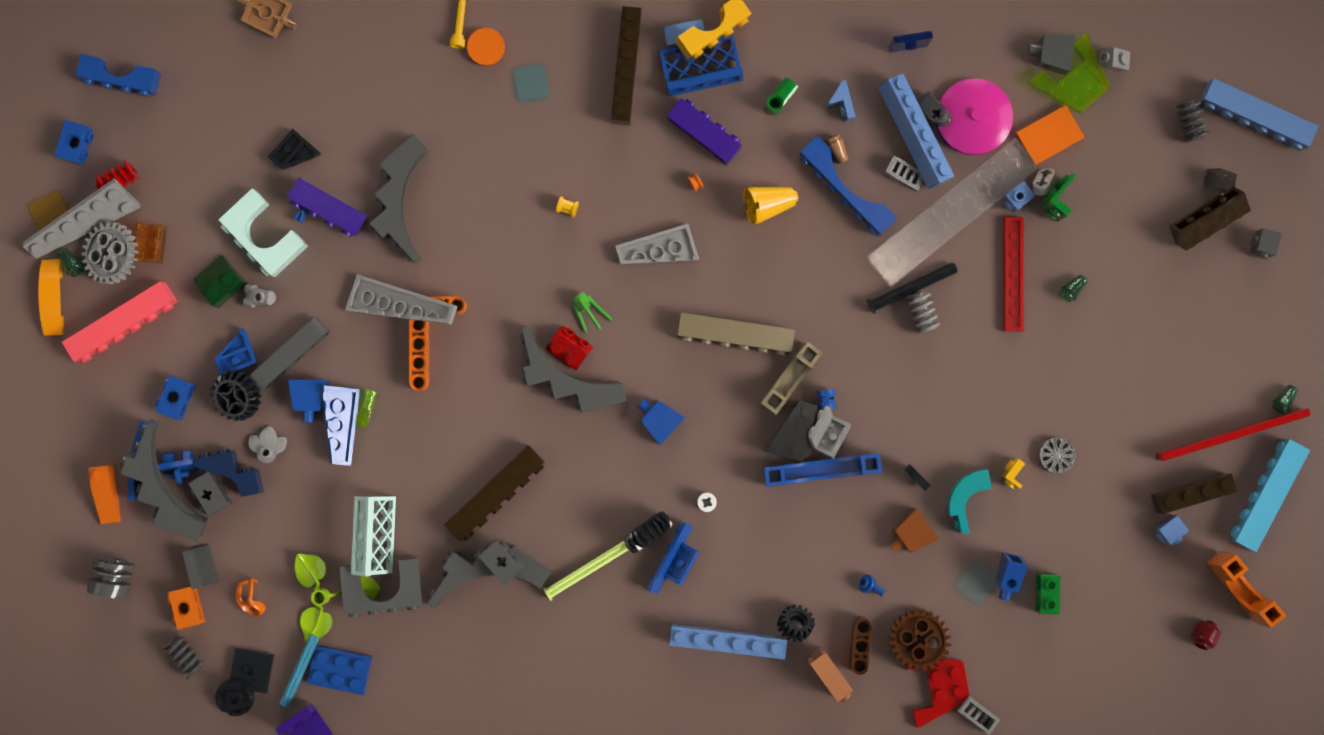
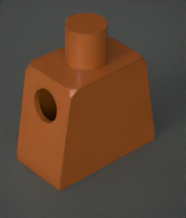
M914 508L893 529L897 538L891 541L889 545L895 553L903 547L912 553L937 541L939 538L918 509Z

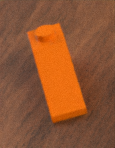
M115 465L88 468L90 488L100 524L121 522Z

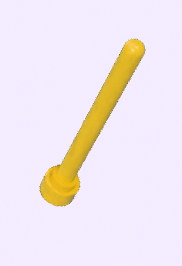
M458 0L455 34L450 38L449 44L450 47L455 49H464L465 47L462 31L466 0Z

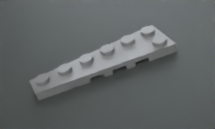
M114 178L25 240L23 247L37 259L94 231V227H100V223L113 222L139 209L140 203Z
M357 274L345 310L355 313L452 325L458 306Z

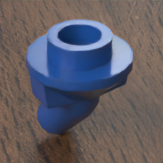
M869 574L864 575L859 580V589L862 593L868 594L872 590L882 597L886 590L875 584L876 579Z

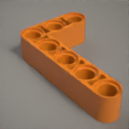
M431 297L453 304L455 301H461L462 308L456 311L455 315H461L467 309L465 300L460 297ZM409 319V384L415 391H425L429 386V322L423 321V328L416 330L415 323L418 320ZM418 339H422L424 346L417 350L415 342ZM418 358L424 361V365L420 369L415 367V361ZM419 377L424 380V385L421 388H417L415 385V380Z

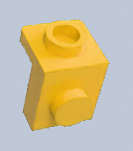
M1015 458L1014 461L1011 459L1005 466L1006 471L1002 475V478L1005 479L1004 483L1012 489L1015 487L1021 489L1022 487L1014 479L1025 465L1020 459Z

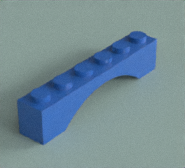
M818 136L800 152V160L807 167L810 165L815 170L813 172L819 180L823 179L828 184L827 188L833 194L837 193L841 197V203L847 208L849 206L852 208L854 216L859 221L863 220L868 225L866 228L870 233L880 236L897 219L884 204L866 201L846 188L834 169L831 149Z
M880 453L763 467L765 486L771 487L814 480L882 473Z

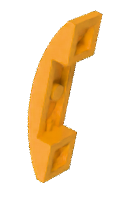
M62 259L42 260L40 265L38 297L40 320L44 336L64 335V316H61L60 278H63Z

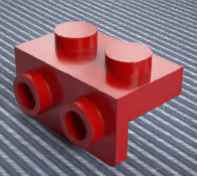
M562 326L545 349L577 371L593 347L587 340L577 336L572 329Z

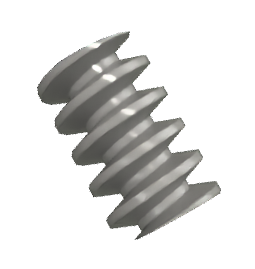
M923 292L907 297L908 299H913L908 303L909 306H915L911 313H917L913 320L920 321L915 325L916 328H922L918 334L934 330L940 325V322L933 321L938 316L931 314L936 310L935 307H929L933 300H927L931 293Z

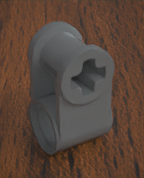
M928 91L918 101L923 114L938 126H947L951 121V114Z

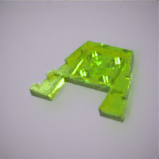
M1087 33L1074 43V49L1084 61L1063 80L1055 84L1046 72L1042 70L1029 82L1030 85L1078 113L1083 112L1110 88Z

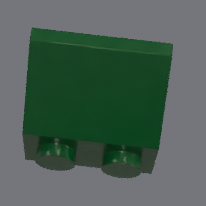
M224 255L219 256L193 279L200 293L216 308H220L247 284Z

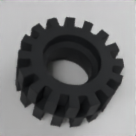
M793 604L792 607L789 605L784 608L777 620L778 631H783L781 635L783 637L785 635L788 636L787 640L789 641L792 638L793 642L797 640L802 642L803 639L806 640L815 626V623H813L815 619L814 617L811 618L813 614L811 612L807 613L808 609L806 607L803 610L802 605H799L798 608L796 604ZM789 619L799 621L802 628L792 625Z

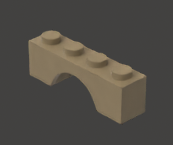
M808 341L805 342L760 404L774 415H777L792 392L822 355V352Z

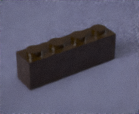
M1233 186L1169 227L1175 244L1187 251L1217 231L1227 227L1230 223L1243 217L1251 209L1245 192Z
M1222 473L1151 494L1156 513L1165 514L1236 493L1237 489L1232 473Z

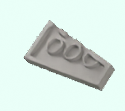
M689 224L615 246L621 265L699 261Z

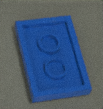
M317 645L314 649L307 684L364 695L373 656Z

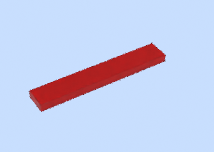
M1003 217V332H1023V217Z

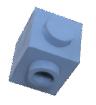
M1023 181L1002 197L1004 200L1003 204L1009 211L1015 212L1036 195Z
M1170 515L1153 528L1157 532L1155 534L1157 539L1162 544L1168 545L1178 544L1183 540L1182 536L1189 532L1177 515Z

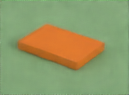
M1067 105L1015 133L1033 166L1085 138Z

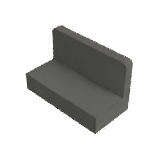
M210 545L182 552L192 589L219 581Z

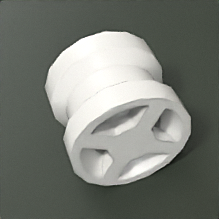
M705 492L698 497L697 504L702 511L710 512L716 507L717 500L713 494Z

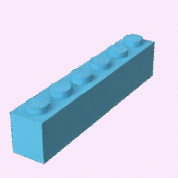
M1283 439L1276 445L1275 455L1267 462L1266 472L1258 479L1257 489L1249 496L1248 506L1242 510L1239 516V523L1231 530V538L1229 540L1248 551L1257 552L1310 452L1309 449L1290 439Z

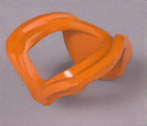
M251 578L250 580L240 582L237 585L235 596L238 606L250 615L261 616L266 610L265 604L252 600L253 584L258 583V580ZM248 584V597L246 602L242 600V585Z

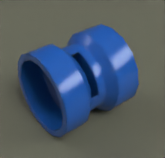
M835 390L816 391V395L819 398L817 410H824L825 406L837 409L836 402L834 401L836 396Z

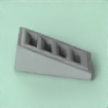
M896 156L892 157L884 172V175L915 191L919 190L923 182L919 169ZM897 164V165H899V167H898L896 173H894V172H893V169H894L895 165ZM902 168H905L906 170L903 176H899V173L901 172ZM909 171L913 172L909 180H906L905 178ZM915 175H919L917 182L913 184L912 181Z
M970 696L967 697L958 709L960 714L988 735L991 734L1000 722L996 715ZM970 703H973L972 708L966 713L965 709ZM978 707L979 711L976 713L974 717H971L972 713ZM982 712H985L986 714L983 716L980 722H978L977 719L979 718V716L982 714ZM990 716V721L984 726L983 723Z

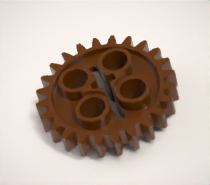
M914 609L913 615L908 610L906 611V617L901 614L899 616L900 621L894 620V624L897 627H890V630L894 633L888 635L889 638L893 639L888 645L894 647L890 653L897 654L894 660L900 658V666L906 663V670L913 666L914 672H918L919 667L922 673L926 672V667L931 671L933 670V664L939 667L940 663L938 660H946L943 654L948 655L950 652L945 648L951 646L950 643L946 642L951 636L945 635L949 628H942L945 621L939 623V615L932 618V611L925 615V609H922L920 614H918L917 609ZM918 622L925 625L924 632H920L917 629ZM933 630V633L922 640L921 643L910 651H906V648L917 641L918 638ZM902 634L909 635V643L902 641ZM930 638H934L937 641L936 648L929 645ZM915 649L921 651V659H916L914 657Z

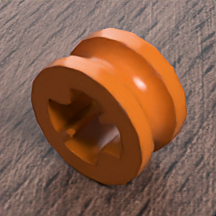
M696 172L693 173L692 177H687L695 192L698 191L699 187H704Z

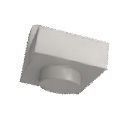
M1115 47L1100 51L1099 69L1129 70L1130 51Z

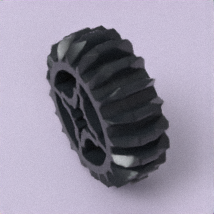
M228 370L220 374L214 380V385L210 388L213 391L210 396L214 398L212 404L217 405L216 410H220L221 416L226 415L227 420L233 419L234 422L244 421L252 417L258 411V406L262 403L259 400L262 395L258 393L260 388L255 386L257 381H252L251 375L246 376L245 371L239 372L238 370ZM228 383H233V386L228 387L227 385ZM243 404L245 407L239 408V405Z
M660 511L627 534L623 541L628 550L636 553L667 532L673 523L668 514L666 515L664 511Z

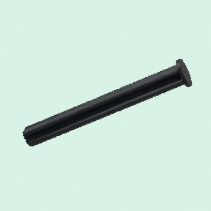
M950 263L871 301L868 299V306L871 312L875 314L876 310L958 272L957 267L954 263Z

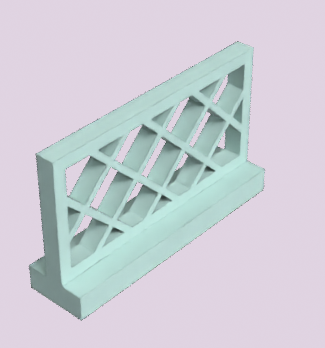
M354 496L351 575L371 576L393 573L395 496ZM389 501V508L386 511L383 506ZM381 511L383 517L379 521L376 516ZM385 521L388 522V528L386 530L383 527ZM378 531L382 534L379 540L375 536ZM386 540V541H387V547H386V549L384 550V548L382 547V544H383V542ZM379 550L381 556L377 560L375 554ZM384 559L386 560V569H383L381 566Z

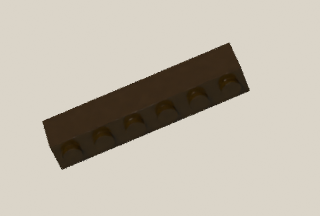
M622 6L611 124L631 125L642 8Z
M528 445L450 518L444 526L459 542L463 539L467 541L475 534L473 530L477 526L481 528L488 521L486 517L489 514L493 513L495 515L502 508L500 504L505 499L510 501L516 495L515 490L519 486L523 488L531 481L529 477L533 473L537 475L544 468L542 464L545 461Z

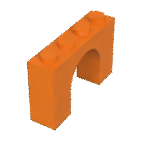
M1220 551L1206 562L1254 623L1273 628L1286 617V614L1274 600L1263 597L1245 579L1243 574L1249 569L1237 554Z

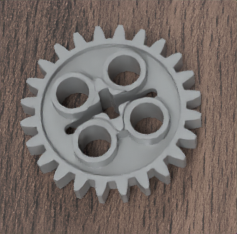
M115 222L100 223V227H94L95 232H89L91 238H85L88 244L82 245L86 249V252L81 253V255L86 256L82 263L87 264L84 269L90 271L88 276L94 277L93 280L113 285V283H120V279L126 280L125 274L131 275L129 269L135 268L132 264L133 261H138L134 257L135 254L139 253V251L134 249L138 246V243L133 242L136 237L131 235L132 231L128 230L127 226Z

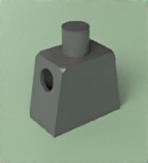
M1075 35L1043 36L1040 39L1039 45L1029 44L1028 55L1038 56V67L1066 75L1071 71Z

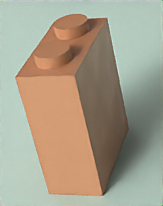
M820 648L807 658L812 668L837 702L840 700L844 702L851 697L853 689L823 648Z

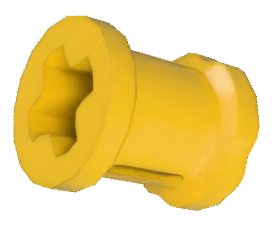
M560 196L556 212H563L574 218L579 202H572Z

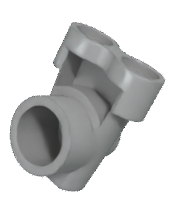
M247 284L245 286L246 296L243 304L246 307L254 308L256 305H272L276 300V295L272 290L260 289L254 284Z

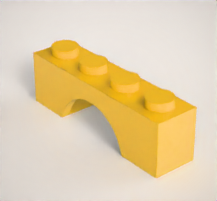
M730 0L719 10L721 21L717 29L702 31L692 26L677 37L674 42L687 60L692 57L694 59L698 58L704 53L703 49L707 46L709 48L714 47L719 43L718 39L720 37H728L734 32L733 28L736 26L741 28L749 22L748 17L752 13L742 0Z

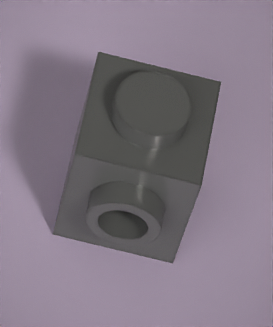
M1265 228L1257 230L1250 243L1252 247L1251 253L1257 254L1256 257L1261 259L1276 256L1282 233Z

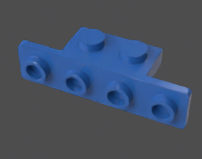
M682 522L676 530V536L667 547V553L659 562L655 575L649 581L648 591L658 594L666 578L680 586L683 585L700 553L698 550L685 544L693 528L692 525L686 522Z

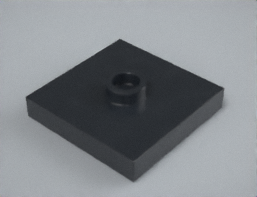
M236 648L230 679L238 678L244 680L252 687L254 692L268 693L275 654Z

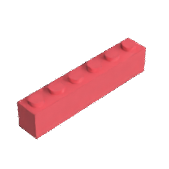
M160 281L64 340L62 344L73 362H88L92 359L93 354L104 352L111 343L122 341L127 333H134L141 329L140 325L143 323H150L157 319V315L161 312L166 313L172 310L177 300L168 285Z

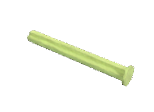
M625 542L619 543L550 587H543L550 601L558 593L628 551Z

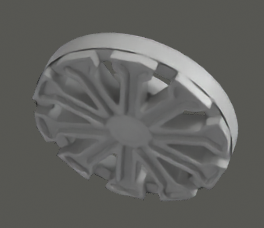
M1050 438L1041 445L1039 450L1041 465L1052 473L1066 472L1073 466L1076 458L1073 445L1064 438ZM1057 440L1060 441V444H1059L1058 447H1057V443H1056ZM1048 443H1052L1053 449L1049 446ZM1046 448L1049 453H1044L1043 450ZM1071 450V454H1065L1067 451ZM1044 456L1049 457V459L1043 461ZM1065 458H1071V461L1068 462ZM1050 462H1052V465H1051V467L1049 468L1047 465H1048Z

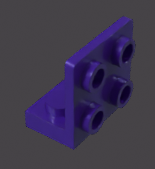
M312 703L275 729L278 735L283 733L285 735H333Z

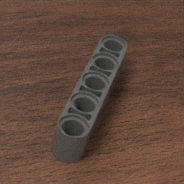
M317 317L308 322L250 374L251 380L257 381L255 386L260 388L259 394L267 390L329 334L330 331Z

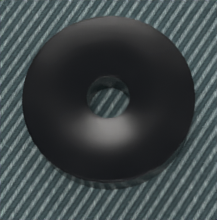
M910 464L904 468L905 472L924 491L931 487Z

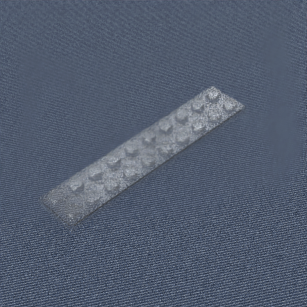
M1014 138L866 257L889 287H892L1036 171L1039 166L1019 141Z

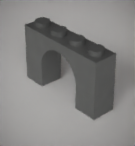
M418 558L398 560L400 573L399 589L394 596L381 601L374 600L366 595L362 588L361 576L351 575V565L340 566L344 614H348V617L360 616L361 612H368V615L379 614L380 610L386 609L388 613L398 612L399 608L407 607V610L419 609V606L422 605Z

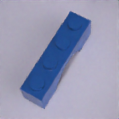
M80 54L76 77L80 78L84 84L93 85L94 83H99L101 87L112 89V86L118 87L119 91L130 93L133 90L137 91L138 95L149 97V94H157L161 73L156 69L137 65L131 73L125 76H112L104 60Z

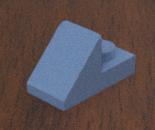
M843 80L827 107L842 104L840 106L842 118L845 117L846 122L853 121L856 116L847 82Z

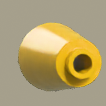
M748 187L743 191V203H747L748 207L745 212L752 225L760 224L794 207L798 201V194L792 187Z

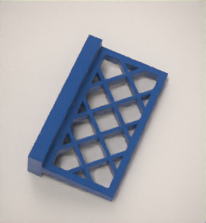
M733 34L726 38L720 37L718 39L719 43L712 47L714 50L710 56L704 53L701 55L707 59L702 67L694 63V57L691 60H687L686 57L682 56L683 53L678 46L659 50L669 97L743 81V71ZM723 42H731L732 47L728 52L719 48ZM716 51L725 55L721 63L712 58ZM673 54L677 58L673 64L665 61L664 55ZM729 57L735 61L736 67L728 68L723 64ZM679 59L688 63L684 71L675 67ZM709 62L718 66L714 72H709L705 69ZM691 65L700 70L695 76H690L686 73ZM672 70L681 74L677 80H669V74Z

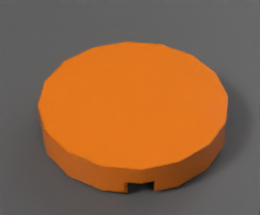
M481 28L477 29L469 37L467 50L470 58L478 65L492 66L498 63L505 54V43L503 37L496 30Z

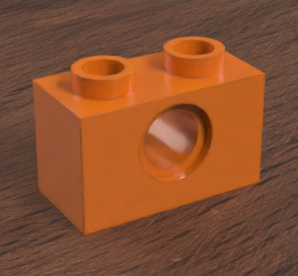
M189 586L168 592L167 601L169 607H172V622L177 627V630L205 622L197 588L192 589ZM183 603L188 605L187 613L183 612L181 608Z

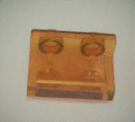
M142 222L136 223L134 243H138V246L134 249L139 251V253L135 254L134 257L138 261L163 263L167 226Z

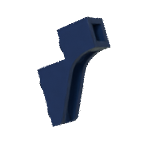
M229 449L217 451L218 455L211 456L210 453L199 455V459L193 460L197 468L231 478L239 489L240 497L264 492L259 470H253V467L241 469L242 473H240L236 451L230 452Z

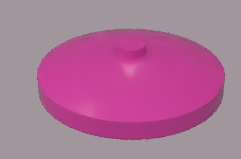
M974 78L962 80L951 86L940 99L941 104L951 114V121L944 127L936 124L937 130L943 141L953 150L965 155H982L997 148L1007 138L1013 122L1012 106L1007 95L994 83Z

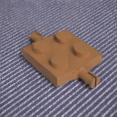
M236 0V2L245 6V12L241 21L275 39L284 26L295 30V27H297V23L288 19V14L293 5L286 0Z

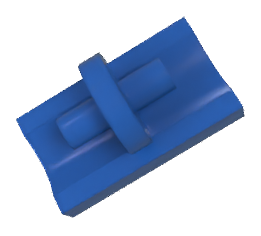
M191 451L182 452L181 461H176L174 454L163 455L162 464H158L159 470H162L164 475H169V479H176L178 484L183 483L184 477H189L190 471L199 470L194 465V454Z

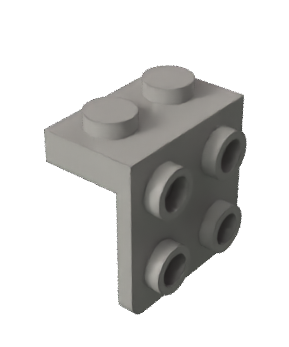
M825 406L824 410L821 409L818 413V421L815 427L812 426L810 428L808 437L813 450L834 459L851 424L834 417L831 408Z

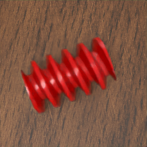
M125 159L124 167L117 163L118 170L111 166L110 174L106 170H103V177L97 173L95 184L97 189H100L115 178L123 187H127L128 182L133 184L135 179L140 180L133 165Z

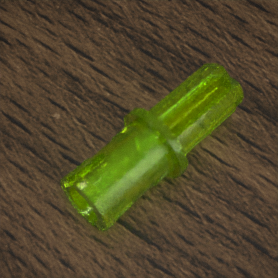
M365 390L362 404L359 405L361 408L356 421L357 426L367 427L371 412L374 411L372 408L377 392Z

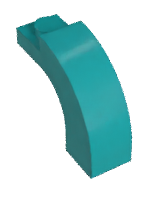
M988 469L977 470L964 475L954 484L948 495L946 505L947 516H955L956 519H953L954 528L960 534L970 533L965 513V506L969 497L975 492L992 488Z

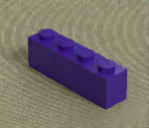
M681 98L667 115V120L725 165H728L741 149V140L733 134L731 136L725 132L726 129L718 122L714 124L709 120L711 117L707 113L696 110L695 104L690 100H683Z
M299 177L287 197L291 200L290 204L299 209L301 206L307 208L308 214L315 218L318 216L325 219L324 223L333 228L335 225L341 227V232L349 237L358 235L368 217Z

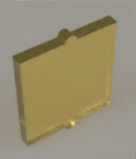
M59 190L28 204L33 214V220L36 221L40 230L68 211V204L64 202Z

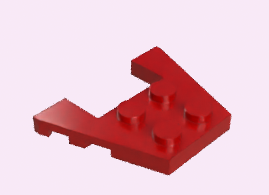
M914 654V657L921 659L922 654ZM945 658V661L938 660L940 663L939 667L933 664V670L931 671L926 667L932 706L913 709L916 728H920L962 705L967 697L970 696L964 662L962 660Z

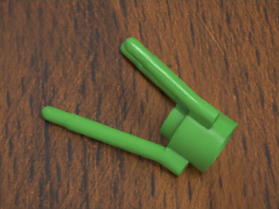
M585 292L572 299L574 303L572 307L585 333L587 328L581 312L584 311L596 328L601 330L600 325L589 310L591 307L590 303L609 321L613 320Z

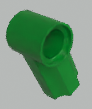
M785 77L773 94L768 97L765 104L768 114L778 115L781 112L782 108L798 89L794 81ZM776 101L779 107L772 108L769 103Z

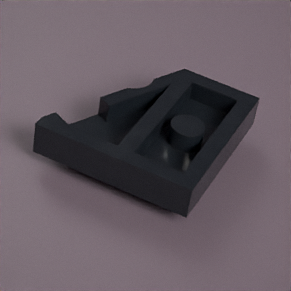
M292 129L269 154L268 158L284 171L316 158L321 153Z

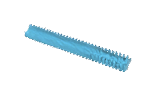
M314 634L309 636L310 638L307 640L304 651L301 653L302 655L295 666L296 668H294L295 670L279 703L285 708L290 707L289 704H291L290 702L294 698L296 689L309 664L308 661H310L309 659H311L310 657L314 653L315 646L318 644L319 637Z

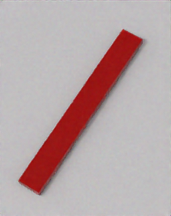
M1309 408L1298 409L1157 453L1156 456L1159 461L1170 460L1310 416L1311 413Z

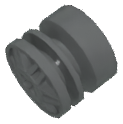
M113 557L93 558L92 565L98 567L91 568V572L99 575V577L89 579L87 593L109 598H128L131 584L122 580L132 578L133 574L124 570H134V564Z

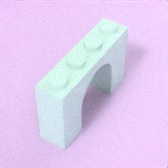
M252 188L219 219L222 223L220 227L228 235L231 233L235 237L234 242L240 248L244 247L248 251L247 256L253 262L258 261L261 265L260 270L266 276L270 274L276 277L308 245L292 230L272 247L259 248L253 243L250 237L251 224L270 204Z

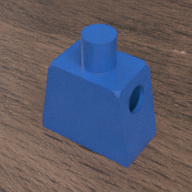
M289 380L293 411H303L302 422H314V411H324L321 385L329 386V381Z
M644 399L638 406L645 414L641 422L660 445L685 418L660 401L653 406Z
M1002 553L996 578V584L1000 589L998 598L1010 601L1012 592L1019 593L1028 566L1021 556Z

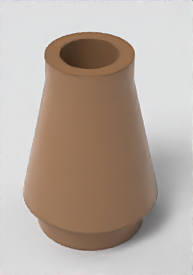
M839 134L825 141L838 164L849 159L843 138Z

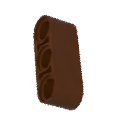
M865 617L856 618L852 626L849 666L857 675L865 674L869 667L872 624ZM863 621L866 622L867 628L864 631H859L858 624ZM864 641L865 648L857 650V642ZM861 660L864 664L863 667L859 670L854 669V663Z

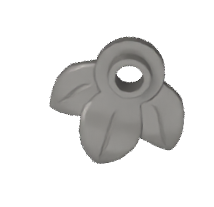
M269 425L261 431L259 436L250 435L248 442L251 451L257 454L258 459L262 463H271L275 460L276 455L283 452L286 448L287 438H277L276 431ZM265 451H269L267 456H263Z

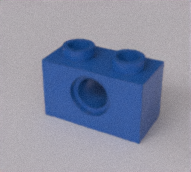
M65 120L54 157L83 166V163L88 158L87 150L89 143H92L94 138L93 129ZM78 139V146L73 148V142Z
M169 376L163 384L164 391L162 396H159L155 406L157 408L155 411L175 420H182L196 384L176 376ZM174 392L178 395L176 402L171 400V395Z

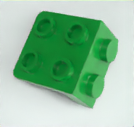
M1075 173L1071 175L1066 174L1064 177H1061L1054 185L1056 189L1054 188L1042 199L1044 203L1041 208L1047 212V217L1053 221L1056 220L1058 222L1072 211L1058 197L1076 177Z

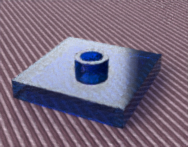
M932 31L894 36L889 44V53L927 47L933 39Z

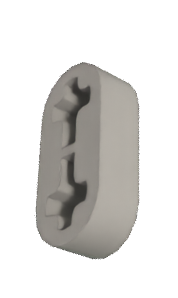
M1043 168L1037 172L1033 181V193L1035 195L1044 196L1051 192L1055 183L1054 169Z

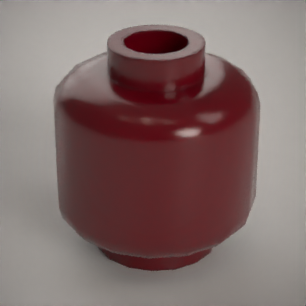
M1200 621L1196 624L1191 638L1196 647L1208 650L1216 646L1221 632L1213 621Z

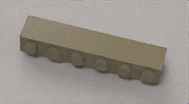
M681 313L677 336L681 337L682 341L692 342V339H698L701 344L711 345L712 341L718 342L721 347L730 348V344L738 345V349L749 350V347L757 348L756 352L768 353V350L776 351V355L787 356V353H792L795 329Z

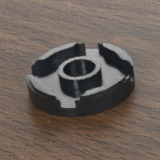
M231 678L223 681L218 687L215 700L222 712L225 711L230 716H241L247 713L253 706L255 695L252 687L246 681Z

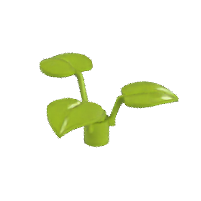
M297 554L295 573L299 583L307 588L312 587L316 583L315 591L311 595V601L316 607L306 609L300 618L304 639L307 642L311 634L321 638L330 631L333 623L332 616L327 612H323L324 608L322 605L328 603L331 597L342 595V591L330 593L327 589H320L319 580L326 575L325 562L315 555ZM361 576L364 592L370 598L375 599L380 592V586L371 577Z

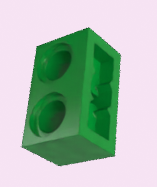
M1036 573L1035 612L1039 614L1060 615V575Z

